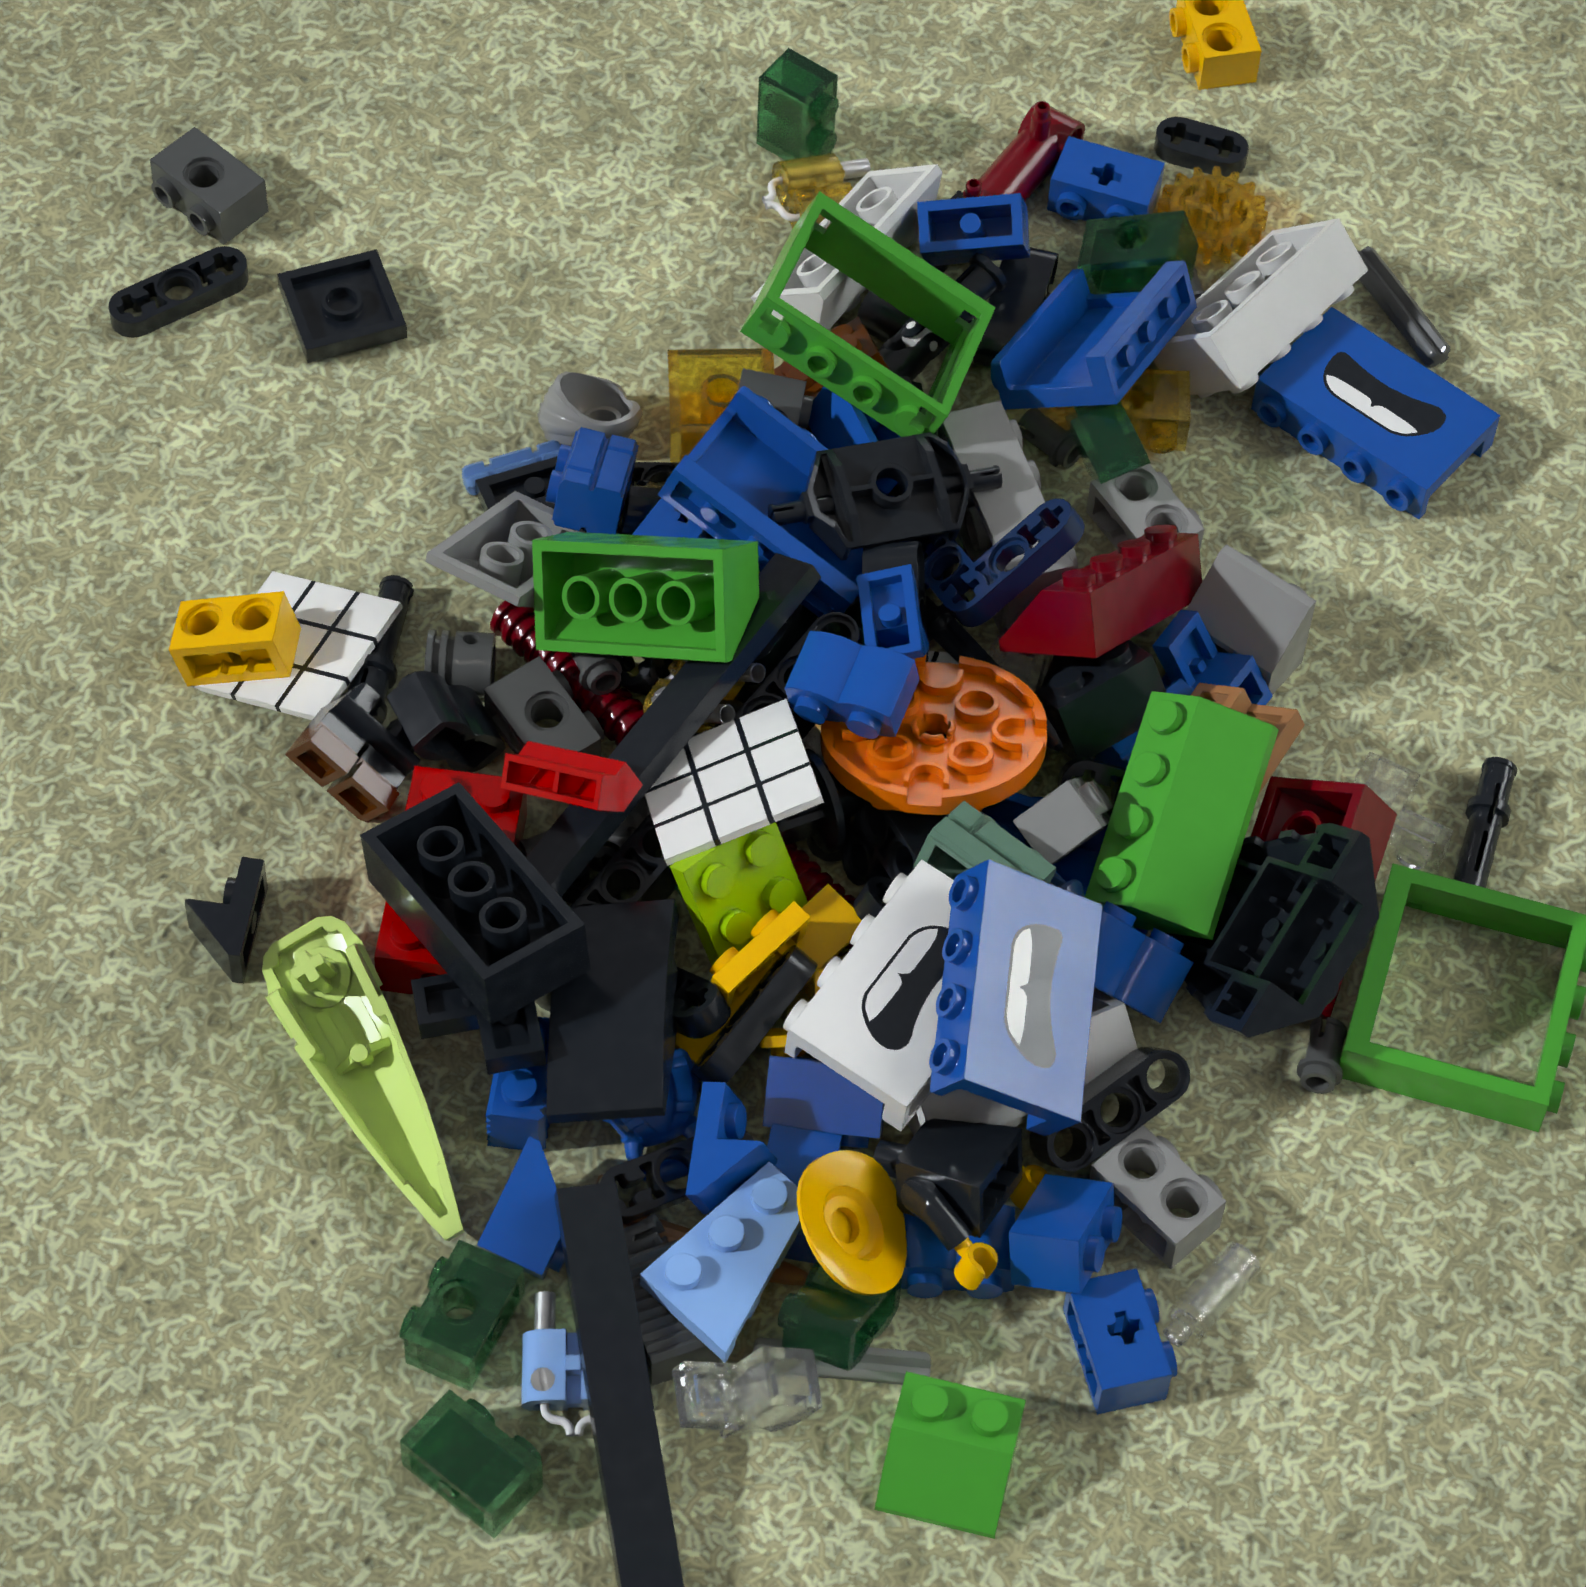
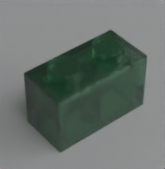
M788 48L759 77L756 144L794 166L812 164L817 158L820 160L826 159L834 149L837 141L835 116L839 107V99H837L838 75Z
M450 1389L400 1440L402 1465L492 1538H495L543 1487L542 1458L537 1449L525 1438L519 1435H514L511 1438L498 1428L491 1413L481 1403L472 1398L465 1402Z

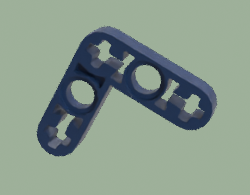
M1055 498L1037 507L975 562L970 559L955 540L949 541V533L905 541H920L922 543L926 584L965 627H976L991 619L1071 550L1081 539L1085 524L1081 516L1068 501ZM929 543H932L937 549L928 556L924 548ZM1024 554L1023 559L1016 567L1009 571H1004L1012 559ZM959 563L958 568L952 575L944 580H940L941 575L949 567ZM971 589L976 596L967 602L962 595Z

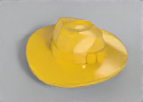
M852 1150L831 1152L814 1160L803 1171L797 1188L798 1216L812 1253L825 1272L836 1283L853 1293L873 1296L892 1289L899 1282L905 1269L907 1240L904 1216L897 1207L896 1189L888 1173L872 1157Z

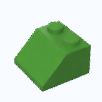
M906 1371L892 1424L875 1510L995 1539L1021 1430L1026 1400Z

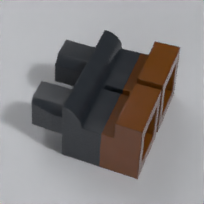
M367 683L359 684L344 696L321 708L285 753L290 760L321 787L332 782L327 792L356 818L364 822L390 810L400 794L397 789L403 779L421 761L414 754L415 751L398 718L391 721L387 728L373 718L383 701L381 695Z

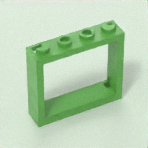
M819 191L794 225L740 332L901 437L928 432L934 434L948 417L996 307ZM819 214L831 221L827 228L816 223ZM804 248L950 343V347L928 395L780 298ZM775 310L784 317L779 320L771 313ZM964 310H966L967 312L975 316L977 319L975 320L973 318V320L970 323H968L959 316L962 314Z
M1393 863L1339 1065L1343 1069L1342 1079L1539 1132L1546 1112L1549 1111L1556 1114L1558 1112L1565 1082L1555 1080L1557 1067H1568L1576 1034L1566 1032L1569 1018L1579 1019L1586 995V987L1577 985L1579 972L1586 973V915ZM1405 906L1565 949L1533 1086L1370 1042Z

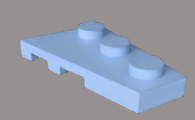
M770 1162L765 1164L640 1274V1285L724 1363L727 1362L732 1353L735 1341L748 1318L751 1319L760 1303L761 1294L776 1268L780 1267L801 1229L797 1209L798 1187Z

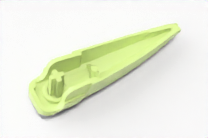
M333 916L316 917L272 943L263 956L262 972L268 990V996L265 998L291 1039L294 1038L297 1042L294 1046L295 1050L359 1140L427 1222L444 1240L450 1241L465 1232L447 1163L425 1097L395 1020L380 989V986L383 984L362 940L353 932L350 926Z

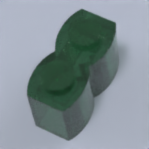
M815 1262L808 1273L805 1284L796 1294L789 1293L780 1308L778 1326L783 1328L782 1347L846 1371L852 1370L861 1361L872 1340L879 1337L886 1330L899 1308L902 1277L892 1289L873 1296L860 1295L836 1283L825 1272L819 1262Z

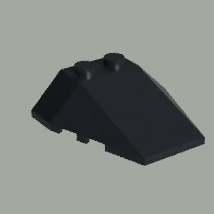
M1333 823L1319 824L1316 827L1315 833L1300 835L1293 829L1280 831L1278 839L1265 842L1258 836L1244 838L1213 939L1166 933L1184 944L1179 954L1194 962L1184 980L1187 983L1186 989L1191 996L1200 1001L1205 1008L1204 1014L1209 1021L1220 1028L1250 1038L1320 1017L1326 1005L1337 995L1339 983L1353 960L1366 947L1369 934L1379 919L1370 838L1361 831Z

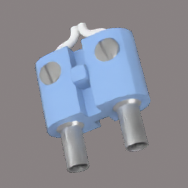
M540 1291L535 1293L534 1330L527 1331L522 1335L521 1407L529 1411H541V1415L546 1421L563 1426L566 1436L580 1437L583 1436L584 1428L591 1424L590 1415L580 1419L574 1430L570 1420L563 1416L553 1415L550 1412L568 1411V1408L583 1407V1410H589L577 1333H567L566 1328L555 1329L556 1294L550 1291Z

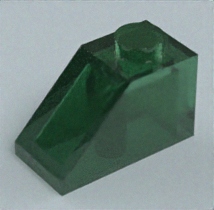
M1121 401L1114 405L1074 406L1076 412L1065 416L1088 475L1100 484L1151 463Z

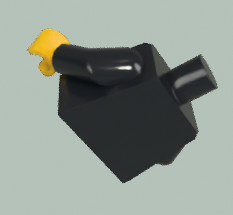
M935 1118L926 1120L907 1145L881 1140L876 1146L873 1159L881 1164L889 1177L896 1178L897 1207L901 1212L919 1218L928 1225L947 1251L954 1248L961 1256V1259L954 1268V1275L959 1284L968 1290H976L984 1279H988L998 1262V1256L993 1247L982 1242L972 1243L968 1237L981 1238L1009 1197L1018 1208L1023 1210L1044 1175L1048 1174L1044 1168L1037 1165H1029L1026 1168L1022 1165L1024 1159L1022 1157V1128L992 1125L983 1122L973 1123Z

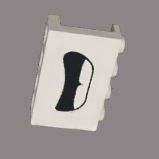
M922 859L909 876L901 872L893 880L883 898V902L886 903L884 908L876 918L870 914L863 918L851 937L850 944L853 945L851 950L843 960L837 956L830 960L817 981V986L820 987L818 992L810 1002L804 999L799 1000L783 1025V1029L788 1031L784 1051L786 1054L795 1059L804 1050L884 1103L882 1120L899 1131L904 1129L931 1093L932 1070L929 1066V1059L936 1039L938 1022L936 1001L942 988L945 962L942 956V948L948 935L951 911L948 898L950 888L954 882L953 879Z

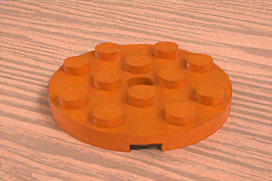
M926 655L914 659L920 680L895 737L878 735L875 739H868L850 731L844 722L825 721L821 724L820 744L824 761L833 776L845 788L869 801L877 809L921 815H948L963 801L980 812L985 807L1009 798L1023 789L1037 774L1044 761L1047 749L1046 713L1042 703L1031 688L1015 675L996 665L965 656L959 657V664L926 662Z

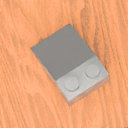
M514 491L428 551L425 562L517 607L534 608L532 540L565 532H587L584 527L577 531L555 526L552 520L553 508Z

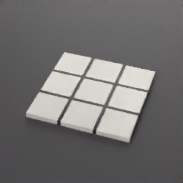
M272 571L256 594L284 591L301 626L291 676L196 685L192 687L205 693L313 720L321 708L341 697L364 664L368 654H371L403 607L401 602Z
M787 699L691 737L645 794L667 866L824 803Z

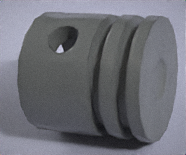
M429 629L424 671L434 672L442 676L447 685L467 686L473 689L479 698H484V688L493 684L495 679L496 633L456 631V635L451 636L450 630H443L442 635H438L437 630Z

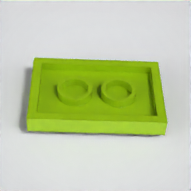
M776 822L675 862L670 866L711 966L729 948L734 946L738 951L743 949L754 938L750 934L753 927L772 909H775L780 914L793 901L801 908L808 903Z

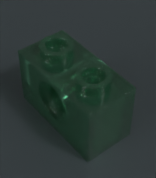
M1185 210L1087 220L1077 267L1084 270L1089 291L1092 294L1141 292L1166 261L1185 260L1190 281H1192L1199 245Z
M459 1239L449 1258L441 1256L436 1262L428 1280L427 1288L430 1292L421 1307L413 1305L402 1323L399 1337L404 1341L405 1362L471 1391L525 1294L524 1267ZM458 1308L468 1309L473 1312L470 1316L463 1319H453L446 1315L448 1312Z

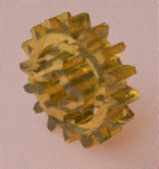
M1199 166L1194 167L1192 178L1189 179L1187 176L1178 173L1175 176L1174 185H1164L1162 198L1158 201L1156 219L1159 220L1158 233L1159 235H1169L1167 246L1170 249L1183 246L1185 248L1183 258L1187 260L1197 253L1202 255L1203 263L1206 265L1210 264L1212 256H1219L1224 264H1230L1233 252L1244 257L1249 252L1250 245L1256 246L1261 241L1262 232H1265L1268 212L1264 210L1265 196H1254L1256 184L1253 181L1243 185L1238 183L1240 173L1237 171L1230 174L1229 177L1221 176L1219 166H1214L1211 175H1204Z

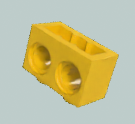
M1177 0L1176 8H1171L1169 13L1170 29L1174 38L1181 37L1183 67L1186 73L1194 74L1199 90L1256 82L1262 50L1244 0Z
M284 591L181 601L169 652L187 686L285 678L291 676L301 626Z

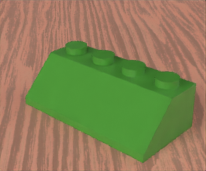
M565 532L532 540L536 650L726 663L732 661L759 599L758 541Z
M1152 691L1085 898L1102 904V908L1106 901L1136 916L1137 919L1132 926L1133 928L1151 931L1156 928L1164 933L1212 940L1279 730L1272 724L1200 696Z

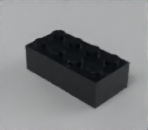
M460 782L360 834L370 883L491 1025L591 970L586 929L583 921Z

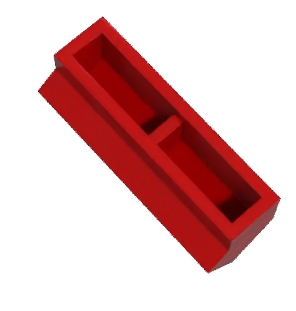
M527 741L519 754L505 753L500 788L598 811L624 812L643 784L624 761Z

